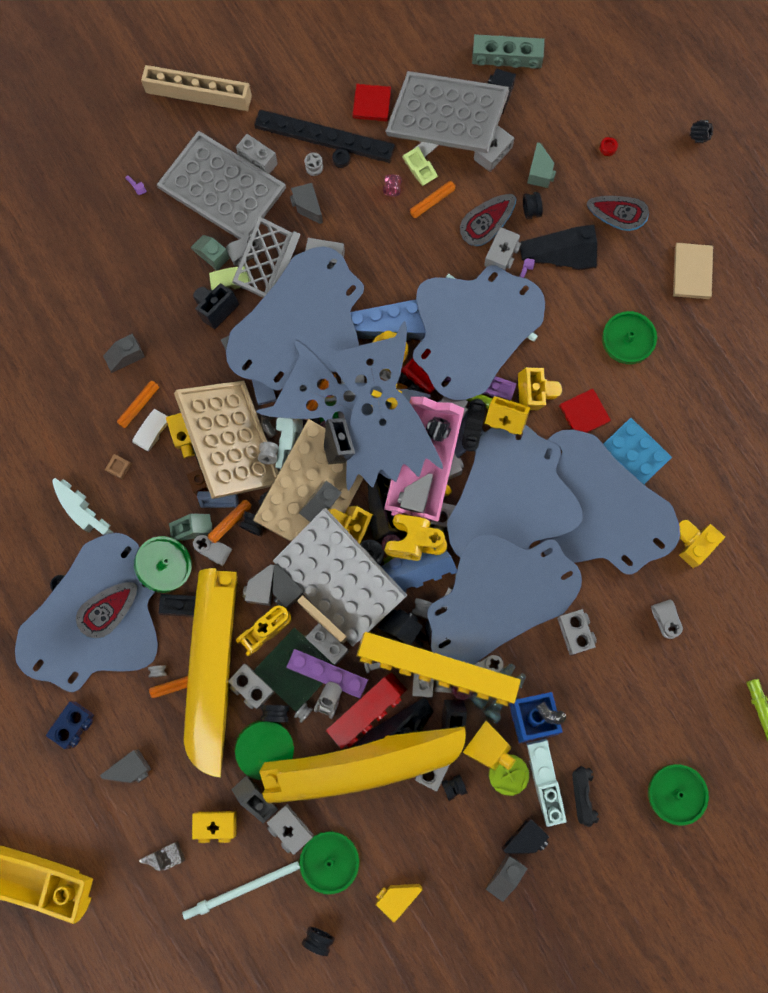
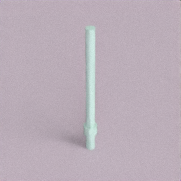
M296 861L213 899L198 902L197 906L182 912L183 917L187 920L198 914L208 913L211 908L299 870L300 864Z

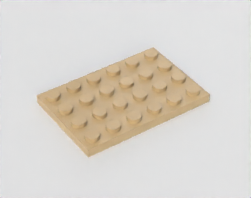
M245 381L175 391L174 395L212 499L272 486L279 472L275 467V463L263 464L258 461V454L261 453L259 446L261 443L267 442Z
M310 419L307 420L253 519L254 522L289 541H292L310 523L299 512L322 482L327 480L342 492L330 509H337L345 514L363 480V477L358 474L350 490H347V462L328 464L324 451V427Z

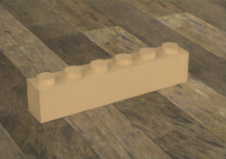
M145 65L141 79L145 92L148 94L248 111L252 97L249 83Z

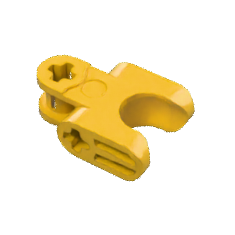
M396 514L393 518L394 526L408 534L401 541H388L384 551L391 557L419 561L421 560L422 553L443 554L447 549V542L441 530L429 528L430 522L427 519Z
M274 606L257 620L254 626L242 633L236 639V642L238 644L241 643L245 647L247 656L252 655L265 642L275 637L291 623L292 617L290 612L283 606ZM264 626L267 627V628H266V629H267V632H266V633H264V629H263Z

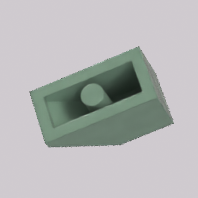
M538 142L527 183L548 188L550 181H554L556 171L553 170V160L542 144Z
M202 235L191 246V249L216 271L230 259L226 248L212 237Z
M189 514L169 523L171 538L183 541L195 539L199 535H208L212 531L210 514Z

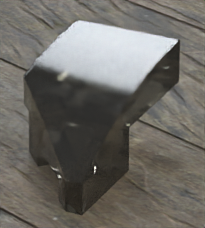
M178 841L139 859L140 863H146L155 867L154 869L157 871L167 870L186 861Z

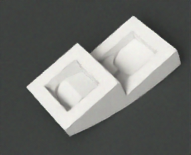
M154 409L139 428L132 443L149 452L159 440V434L168 425L166 421L168 416Z

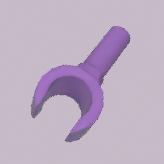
M129 175L125 177L134 187L137 195L147 192L142 182L136 184Z
M525 259L519 277L524 278L527 269L533 270L534 259Z

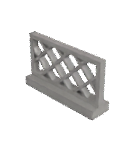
M259 216L232 283L264 298L290 263L301 234L295 231L292 233ZM260 223L267 226L269 233L261 235L259 230ZM281 233L285 235V241L278 243L274 234ZM271 236L275 245L266 247L263 238ZM260 240L263 249L255 251L252 245L253 241ZM276 248L279 254L278 258L271 259L268 250ZM265 252L268 261L260 264L256 254ZM253 256L257 265L248 268L245 260L247 257ZM270 264L272 273L265 276L261 266ZM258 268L262 277L253 280L250 270ZM247 272L250 281L246 283L239 281V275ZM263 280L266 286L265 291L258 290L255 282Z

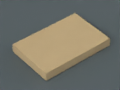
M676 243L673 296L710 299L712 297L713 246Z
M303 595L298 599L300 606L341 644L347 641L346 635Z

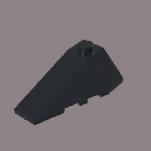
M594 225L574 227L519 242L521 243L520 253L523 261L529 258L534 259L535 263L555 264L557 267H572L575 270L597 268V237Z
M378 473L374 487L368 484L369 513L373 514L369 522L372 536L375 541L381 543L403 540L408 533L398 530L393 524L394 516L391 515L392 512L384 509L391 479Z
M424 697L371 729L355 745L357 747L390 735L421 732L434 711L428 700Z

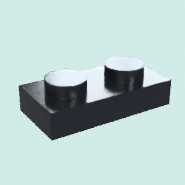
M161 594L158 613L159 615L194 617L196 596Z

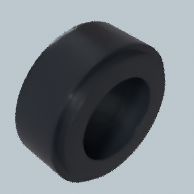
M345 149L334 151L332 155L333 164L338 168L347 167L350 163L349 152Z

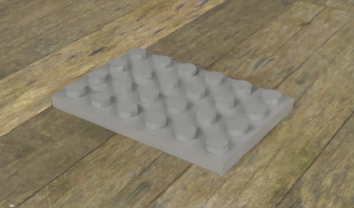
M408 71L387 126L386 134L392 137L488 153L509 93V87Z
M198 131L157 183V187L231 235L241 239L248 234H252L258 217L264 218L286 189V184Z
M326 508L273 560L304 592L303 594L346 635L347 641L352 647L361 640L364 632H369L407 596L399 585Z

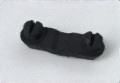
M481 399L472 400L469 404L462 438V446L467 451H474L479 445L486 405Z
M580 766L572 773L577 818L580 824L591 827L593 823H598L599 818L596 817L599 814L596 810H592V804L589 800V781H592L594 776H591L593 771L590 768L585 769L583 766Z

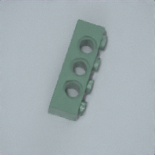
M474 34L472 64L512 66L515 68L529 67L532 69L542 67L544 58V39Z

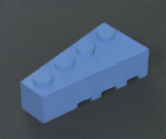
M416 299L350 312L358 339H375L385 331L397 333L404 321L407 326L406 340L417 339L422 341L426 335Z
M447 550L441 555L422 553L421 560L419 561L394 558L381 566L404 592L410 587L418 588L423 586V582L433 578L435 581L439 580L446 573L450 572L451 575L457 573V568Z

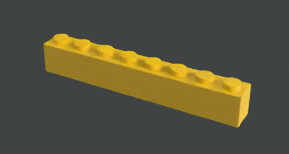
M368 632L363 633L356 655L361 657V662L372 665V661L380 663V668L391 670L392 667L400 669V674L411 677V673L419 675L418 679L430 682L431 679L439 681V686L450 688V685L458 687L457 691L469 694L472 691L477 693L476 697L481 699L495 698L496 703L508 706V703H515L521 681L518 678Z

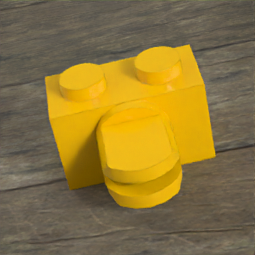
M526 367L518 373L519 404L531 407L530 410H539L546 405V399L554 400L562 393V387L559 382L547 381L544 378V368Z
M358 506L348 507L345 514L337 509H329L328 511L360 544L373 514Z
M684 520L679 523L680 539L685 543L686 548L679 556L692 568H695L724 540L725 536L711 524L700 531L690 521Z

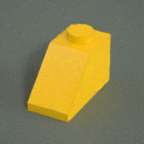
M419 884L390 885L387 889L383 887L376 895L378 899L376 906L395 923L421 893L422 887Z

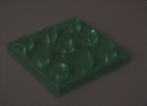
M294 627L256 667L254 672L297 712L324 683L286 668L294 649L329 664H334Z

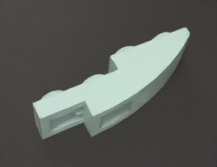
M277 418L276 430L281 432V437L279 439L276 468L281 469L303 429L302 419Z
M54 478L52 480L55 492L63 508L83 530L90 533L95 528L103 535L113 533L109 529L110 524L102 518L100 521L94 518L96 514L87 507L89 503L85 501V495L78 490L73 492L70 489L72 485L64 479L59 481Z
M542 739L526 743L531 771L546 826L566 823L548 740Z

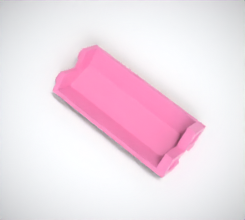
M411 397L409 403L420 417L425 429L428 422L433 420L434 417H440L450 423L449 428H451V431L446 439L442 442L431 439L441 459L443 469L437 467L429 459H425L421 474L417 477L407 465L403 464L397 482L391 479L384 509L391 511L392 516L402 514L425 518L429 522H438L464 408L453 403L435 402L426 397ZM433 474L424 513L400 508L401 504L398 503L400 492H404L405 487L425 475Z

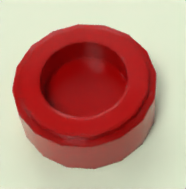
M612 137L604 138L600 143V152L605 156L614 155L618 149V142Z

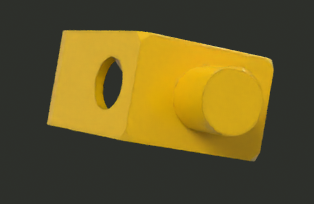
M178 413L166 417L175 448L182 450L184 458L194 456L193 445L182 414ZM186 435V439L182 441V436Z
M487 721L484 722L463 751L468 757L493 770H496L500 764L507 770H510L515 763V759L508 755L511 746Z

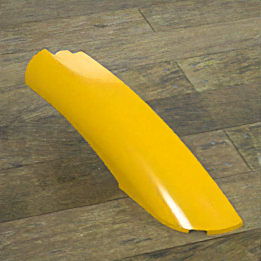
M216 568L200 570L198 573L188 670L184 746L190 761L197 769L207 775L221 778L237 572L217 571Z
M465 727L390 735L374 742L337 752L298 759L264 762L259 771L265 788L263 797L267 803L331 797L377 788L432 772L451 764L458 758L465 744Z
M0 845V900L39 911L71 924H75L83 917L91 901V897L88 896L93 878L79 874V870Z

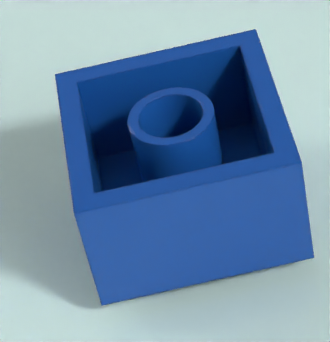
M552 692L517 699L515 703H509L519 744L556 736L563 732Z

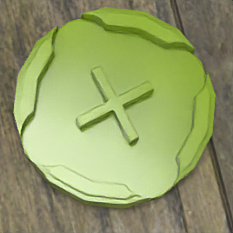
M508 754L515 759L514 765L510 770H507L501 764L496 770L489 768V780L497 792L513 796L526 788L529 782V770L521 758Z

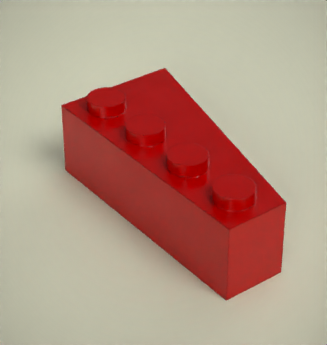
M391 672L334 722L326 732L341 749L346 745L350 748L358 741L356 736L360 732L365 734L373 727L370 723L375 719L380 721L387 714L385 710L390 705L394 708L402 701L400 696L407 689Z

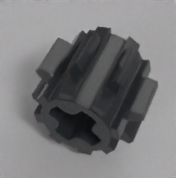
M709 120L697 121V123L692 124L690 129V137L692 140H695V143L707 142L711 140L713 135L712 123H709Z
M434 417L433 420L428 422L426 430L430 439L442 442L449 436L451 428H449L450 423L447 420Z

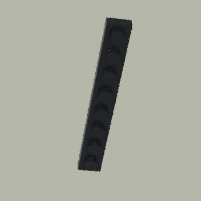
M260 109L254 124L255 129L336 150L345 149L349 153L390 163L395 149V144Z

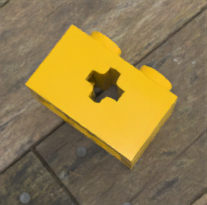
M494 396L488 409L485 424L493 428L507 430L511 434L521 435L531 407Z
M237 811L193 813L192 839H198V843H209L210 839H218L220 843L231 842V839L236 837ZM214 822L216 826H219V829L215 832L213 828H210V825L214 824Z

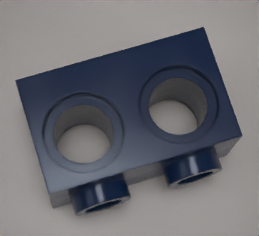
M69 701L45 736L63 749L74 748L80 742L81 737L79 736L82 732L86 731L93 723L91 719L94 714L77 702ZM77 712L81 714V721L79 723H76L74 720ZM67 729L69 731V738L64 740L62 734Z

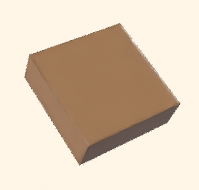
M114 454L105 471L123 480L132 463Z

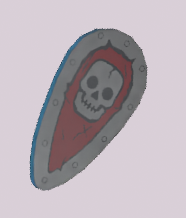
M513 194L497 196L467 213L460 225V234L463 240L473 246H481L488 243L511 216L515 207L516 197Z
M599 196L587 201V207L597 218L621 230H636L648 220V206L639 199L622 196Z
M134 582L114 585L82 604L76 615V625L79 631L86 637L93 639L104 638L119 625L132 606L136 597L137 585Z

